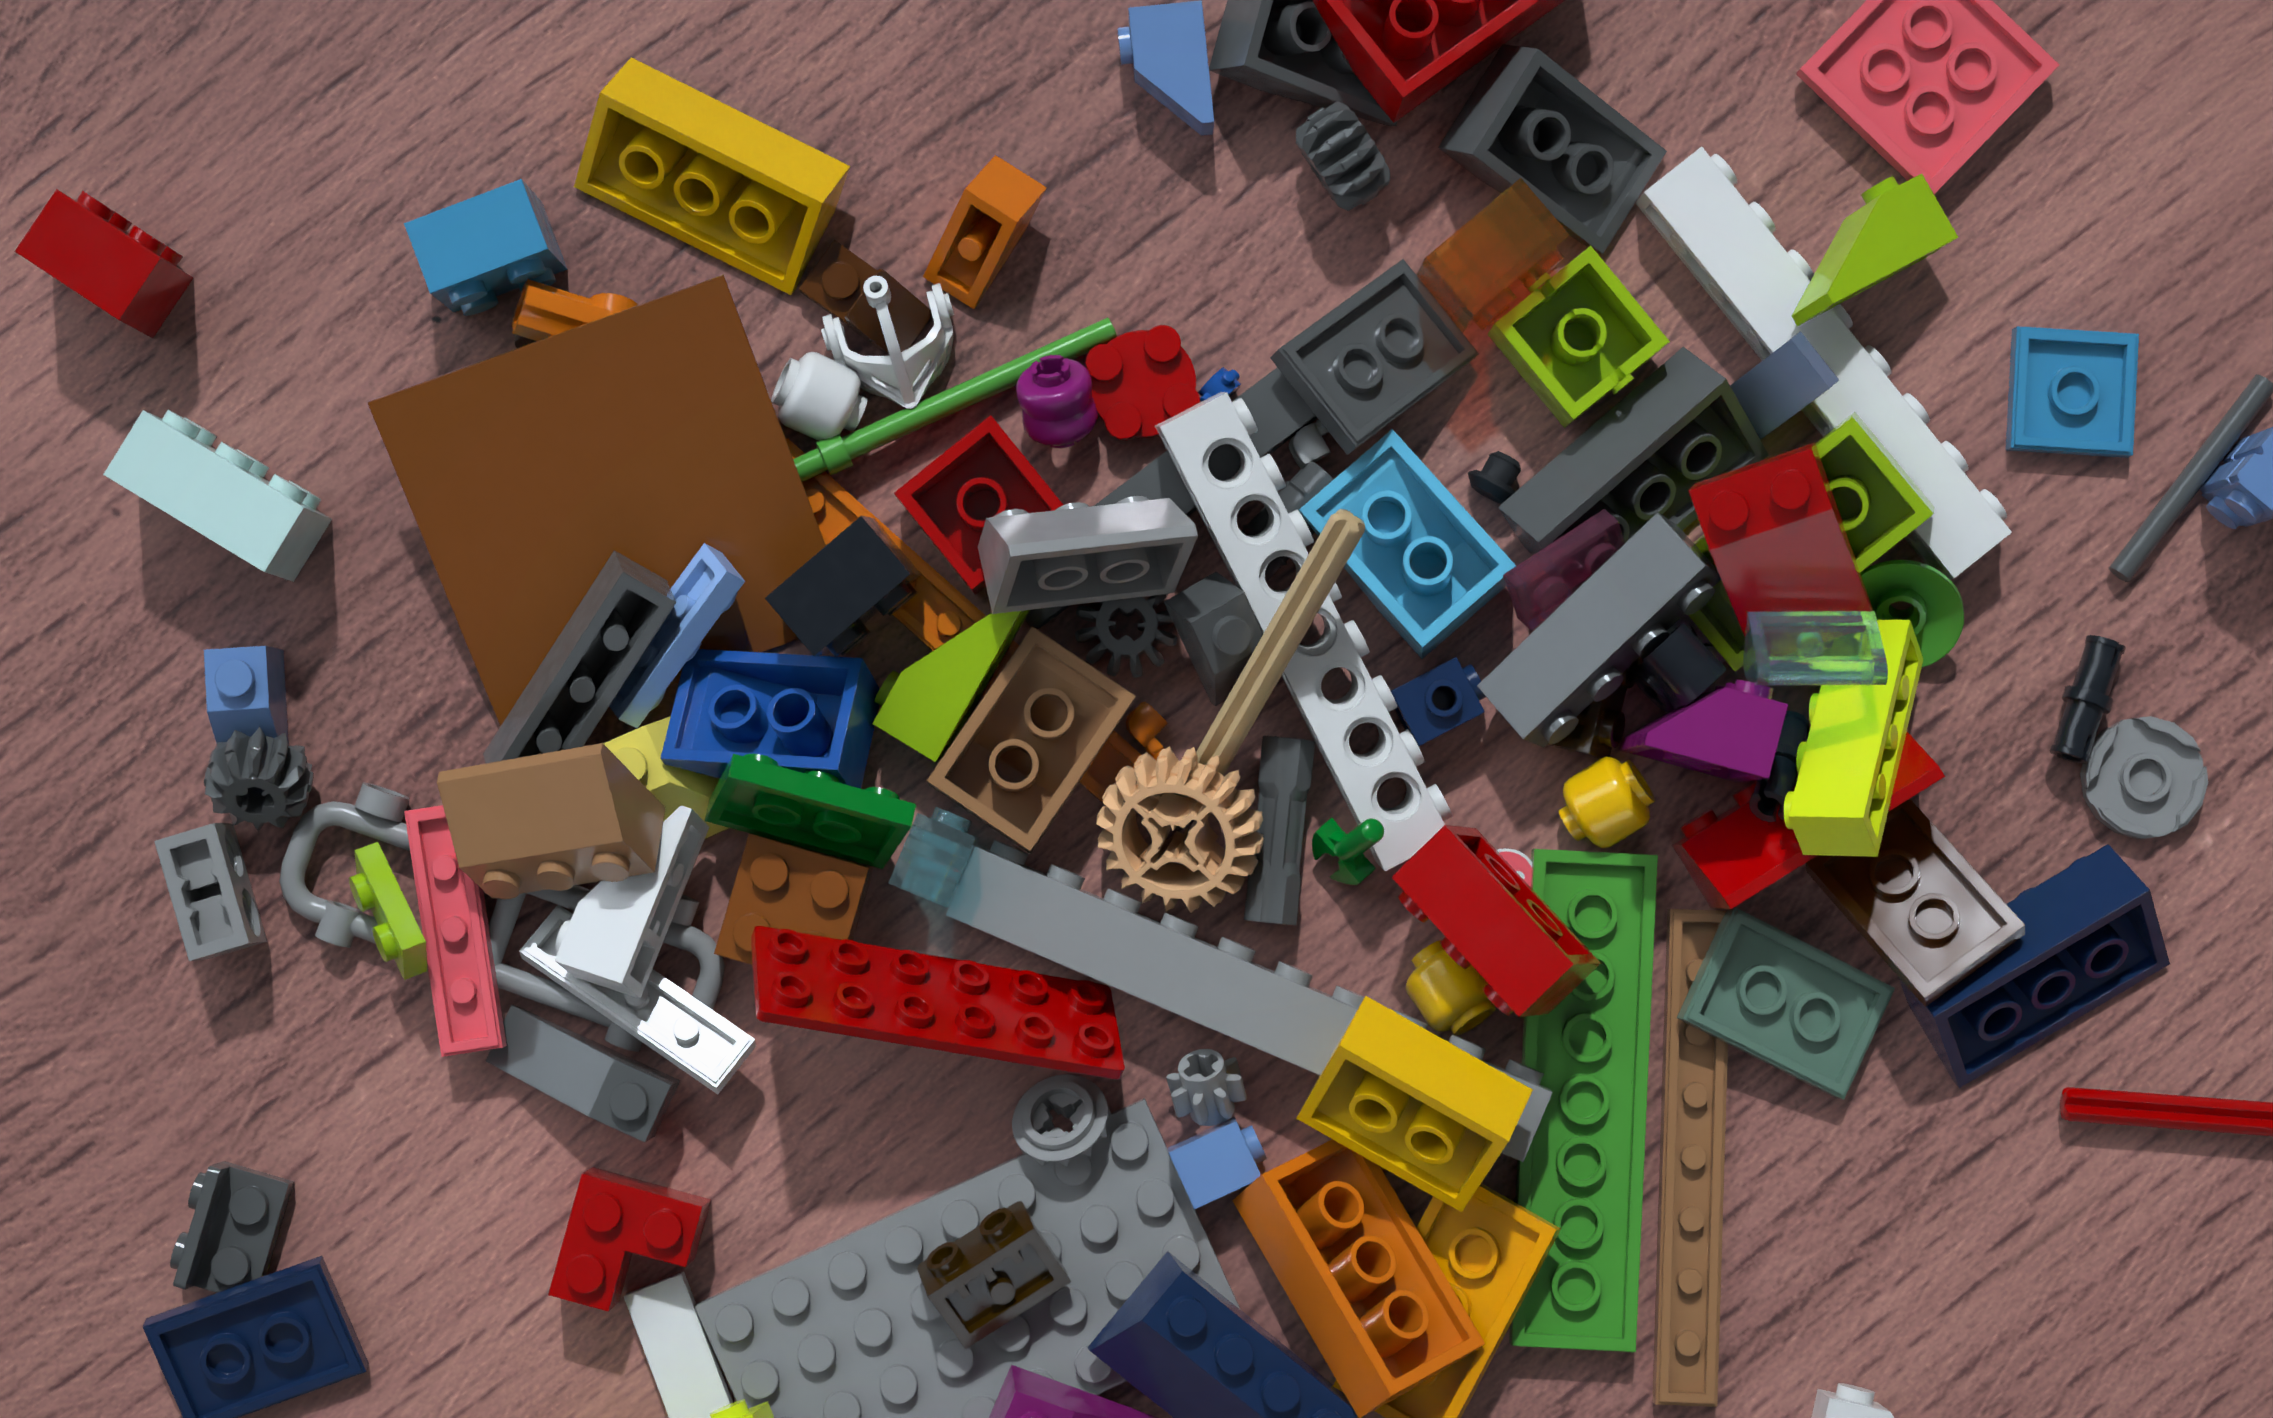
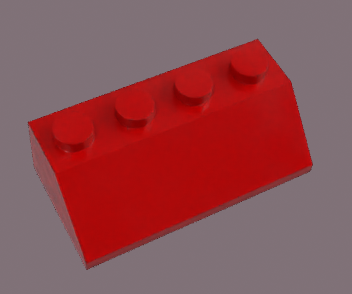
M1908 732L1906 733L1888 812L1945 777L1938 764ZM1757 780L1735 792L1732 796L1737 805L1717 817L1714 811L1709 809L1682 825L1680 829L1685 837L1672 844L1710 908L1732 909L1818 856L1803 855L1794 830L1788 829L1784 819L1781 820L1778 816L1781 804L1778 807L1776 822L1763 821L1751 812L1749 803Z

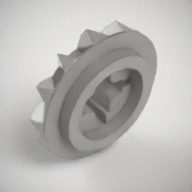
M1056 1075L1038 1082L1022 1096L1014 1110L1012 1131L1023 1154L1033 1157L1042 1167L1048 1162H1059L1068 1167L1069 1160L1080 1154L1091 1157L1092 1145L1098 1138H1107L1106 1122L1111 1113L1103 1092L1091 1080L1078 1075ZM1054 1109L1058 1115L1062 1114L1065 1118H1070L1073 1130L1068 1133V1131L1063 1132L1059 1127L1055 1128L1052 1122L1053 1117L1049 1111Z

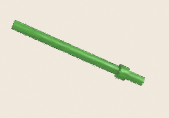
M1107 317L919 402L914 408H905L843 437L838 434L832 438L821 439L815 442L816 449L793 459L801 481H806L826 471L832 476L852 467L853 463L851 460L1016 386L1022 372L1030 367L1033 362H1040L1039 358L1061 355L1064 358L1074 360L1089 353L1096 345L1107 344L1117 337L1110 319Z

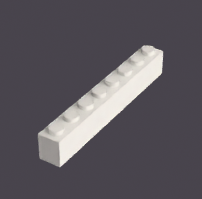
M1701 146L1644 191L1637 200L1636 205L1761 360H1764L1800 331L1803 333L1839 379L1830 389L1802 409L1803 413L1823 437L1851 414L1857 413L1935 507L1934 514L1904 537L1925 564L1939 570L1950 580L1954 579L2012 533L2003 521L2007 518L2004 507L1988 490L1983 489L1979 492L1967 477L1965 472L1969 467L1961 453L1948 441H1944L1942 444L1926 426L1930 422V418L1920 402L1909 393L1901 395L1888 378L1891 374V369L1883 356L1874 347L1867 345L1864 348L1849 330L1853 326V322L1841 304L1797 327L1791 315L1814 275L1812 269L1798 252L1793 249L1786 252L1772 233L1776 231V227L1768 213L1756 202L1748 204L1734 187L1738 182L1736 175L1727 162L1717 154L1710 157Z

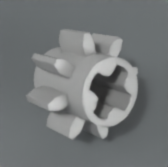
M1199 1049L1188 1053L1179 1062V1073L1168 1074L1166 1077L1176 1116L1180 1118L1190 1114L1191 1119L1199 1125L1213 1126L1232 1117L1231 1115L1235 1110L1234 1102L1244 1101L1247 1098L1237 1059L1232 1057L1224 1061L1222 1055L1215 1050Z

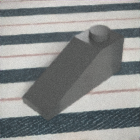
M514 1004L510 1006L503 1022L507 1046L491 1049L486 1062L582 1114L638 1140L646 1142L655 1137L680 1080Z

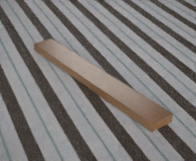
M1667 908L1652 1397L1655 1405L1717 1407L1728 1044L1676 1017L1726 911Z

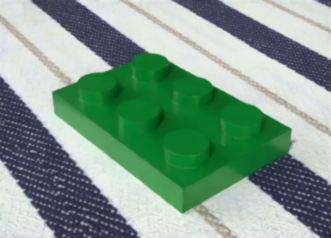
M733 754L709 799L704 821L883 869L912 827L916 804L900 800V797L895 792L885 788L869 787L860 789L842 784L837 777L823 771L813 770L802 773L780 767L777 761L765 755L746 754L740 756Z

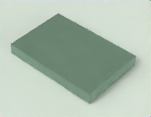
M1734 907L1726 910L1676 1018L1835 1098L1844 1100L1895 988Z

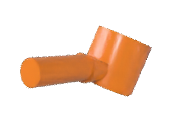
M1141 702L1127 716L1126 729L1146 749L1147 753L1157 761L1159 753L1165 748L1155 736L1168 722L1150 704Z

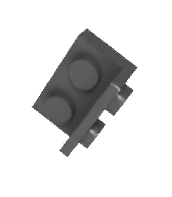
M226 1161L210 1165L206 1173L200 1172L193 1183L188 1200V1207L195 1210L189 1232H182L179 1235L170 1260V1267L177 1269L173 1286L185 1290L196 1286L218 1293L266 1276L295 1181Z

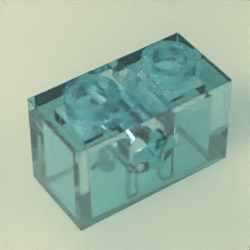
M936 806L931 817L917 813L889 884L944 907H949L974 847L977 846L980 838L968 833L972 821Z

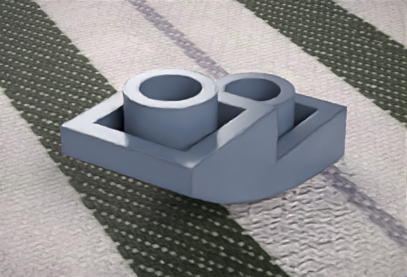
M1800 331L1730 386L1761 440L1830 389L1839 379Z

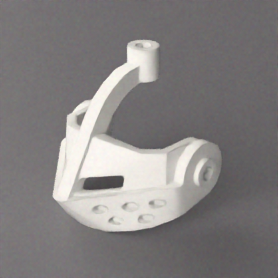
M872 276L865 281L863 289L869 305L876 308L889 355L862 356L849 350L840 318H833L831 314L822 316L825 327L821 329L827 351H832L835 361L852 368L858 373L861 389L870 394L887 398L904 408L911 409L917 406L929 386L942 373L949 360L953 345V326L950 316L954 315L948 293L943 294L940 283L931 285L932 291H928L926 294L934 326L926 338L901 352L888 309V304L891 301L888 283L881 276Z

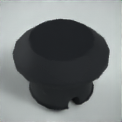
M1497 451L1489 454V458L1481 471H1469L1468 476L1471 487L1475 491L1492 501L1502 504L1515 493L1511 487L1522 471L1517 460Z

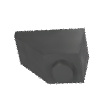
M1214 572L1164 601V604L1210 702L1217 706L1227 699L1260 641L1263 632L1245 592L1218 572Z

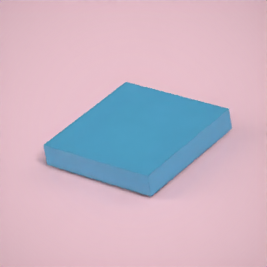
M2020 326L2013 328L2011 334L2006 450L2121 458L2133 456L2139 334Z

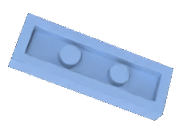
M704 543L672 586L671 591L676 604L609 705L619 720L635 728L640 726L648 713L660 704L667 687L684 664L695 656L700 648L701 641L719 616L727 611L735 601L737 592L745 580L722 552Z

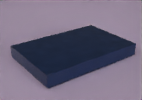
M323 1256L146 1318L143 1324V1330L183 1418H239L365 1373L369 1364Z

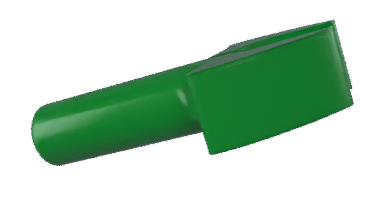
M1331 817L1313 834V857L1317 860L1325 853L1337 856L1339 858V869L1330 878L1344 884H1360L1376 869L1363 853L1383 838L1384 827L1380 821L1370 818L1346 834Z

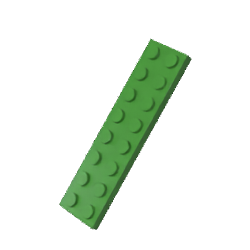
M1532 849L1531 888L1601 964L1549 1014L1524 1017L1522 1064L1544 1073L1540 1085L1549 1088L1553 1093L1524 1162L1517 1160L1515 1203L1556 1225L1561 1230L1510 1325L1509 1343L1511 1346L1636 1352L1658 855Z

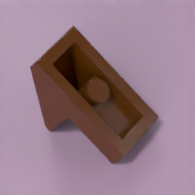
M834 240L799 287V291L835 318L839 317L842 323L889 355L876 308L869 305L863 289L864 283L868 278L872 276L883 277L887 281L891 292V301L888 304V309L901 352L910 348L932 319L930 308L882 268L876 270Z

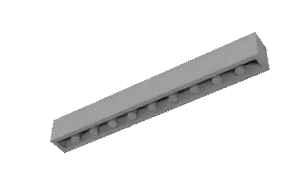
M994 840L990 850L982 846L974 847L946 916L1318 1075L1322 1073L1339 1040L1364 999V996L1337 985L1332 996L1310 987L1313 975L1281 961L1278 962L1275 971L1252 962L1256 953L1255 950L1225 937H1221L1218 947L1195 938L1199 927L1174 915L1164 913L1161 922L1141 915L1138 911L1142 902L1108 888L1104 898L1081 889L1085 880L1084 877L1051 864L1047 874L1024 864L1028 856L1027 853L997 840ZM1394 1010L1399 1015L1427 1029V1023ZM1451 1035L1449 1042L1533 1089L1515 1130L1502 1151L1503 1154L1524 1162L1553 1093L1549 1088L1540 1085L1544 1073L1509 1059L1505 1069L1482 1060L1486 1051L1485 1048L1458 1036Z

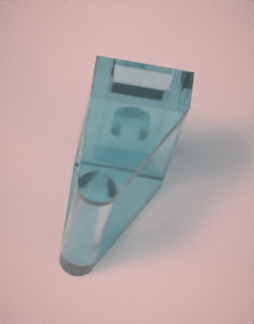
M1875 611L1747 612L1743 666L1746 679L1753 682L1754 685L1887 684L1888 666Z

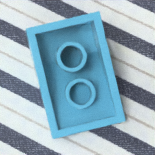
M1393 429L1299 509L1300 514L1318 536L1321 534L1330 516L1340 509L1348 510L1354 516L1363 520L1365 531L1345 564L1344 569L1382 616L1421 659L1426 657L1495 597L1515 577V563Z

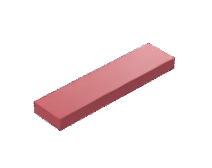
M443 805L404 811L422 932L426 941L427 965L441 1057L503 1048L507 1044L484 892L481 887L459 868Z

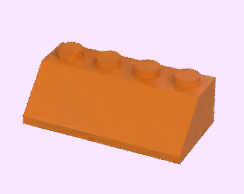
M1332 1139L1261 1174L1232 1200L1358 1418L1364 1417L1407 1393L1485 1345V1342L1379 1165Z

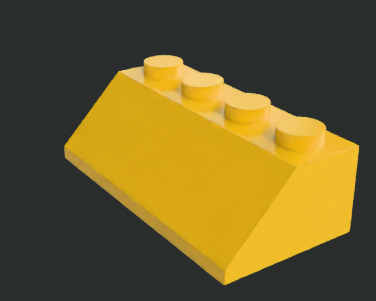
M631 57L599 94L574 187L792 295L835 212L850 166Z

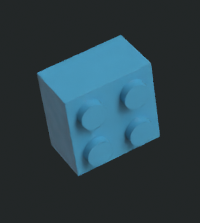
M522 179L404 223L430 294L452 312L462 310L465 316L478 314L495 307L499 303L496 296L517 288L522 291L527 279L550 286L556 282L554 274L567 270L544 205Z

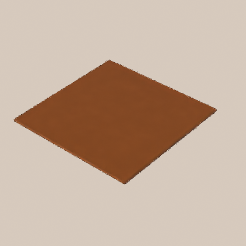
M724 274L368 402V406L500 727L614 550L667 580L670 589L704 543L725 555L745 582L737 592L731 607L719 616L703 638L699 649L762 653L799 639L765 597L822 550L826 544ZM682 668L675 676L673 681L670 683V685H673L680 681Z

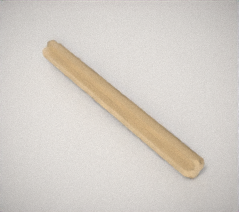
M1340 509L1328 519L1196 751L1198 763L1206 765L1211 757L1218 755L1220 766L1217 771L1224 776L1365 531L1363 520L1354 516L1350 511ZM1174 793V794H1176L1177 796H1181V797H1185V798L1189 797V796H1186V795Z

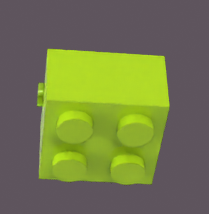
M1589 246L1554 276L1551 277L1546 273L1528 288L1531 294L1494 323L1487 334L1564 429L1610 391L1615 395L1634 379L1631 374L1670 342L1592 246Z

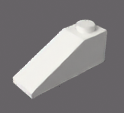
M680 806L663 822L654 873L629 876L627 879L619 882L600 881L578 902L572 919L569 918L562 924L556 939L557 955L554 961L573 977L639 999L641 998L709 829V826L693 809Z

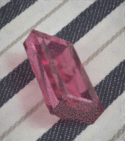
M1604 509L1503 574L1517 618L1524 625L1532 630L1542 624L1625 544L1618 520Z

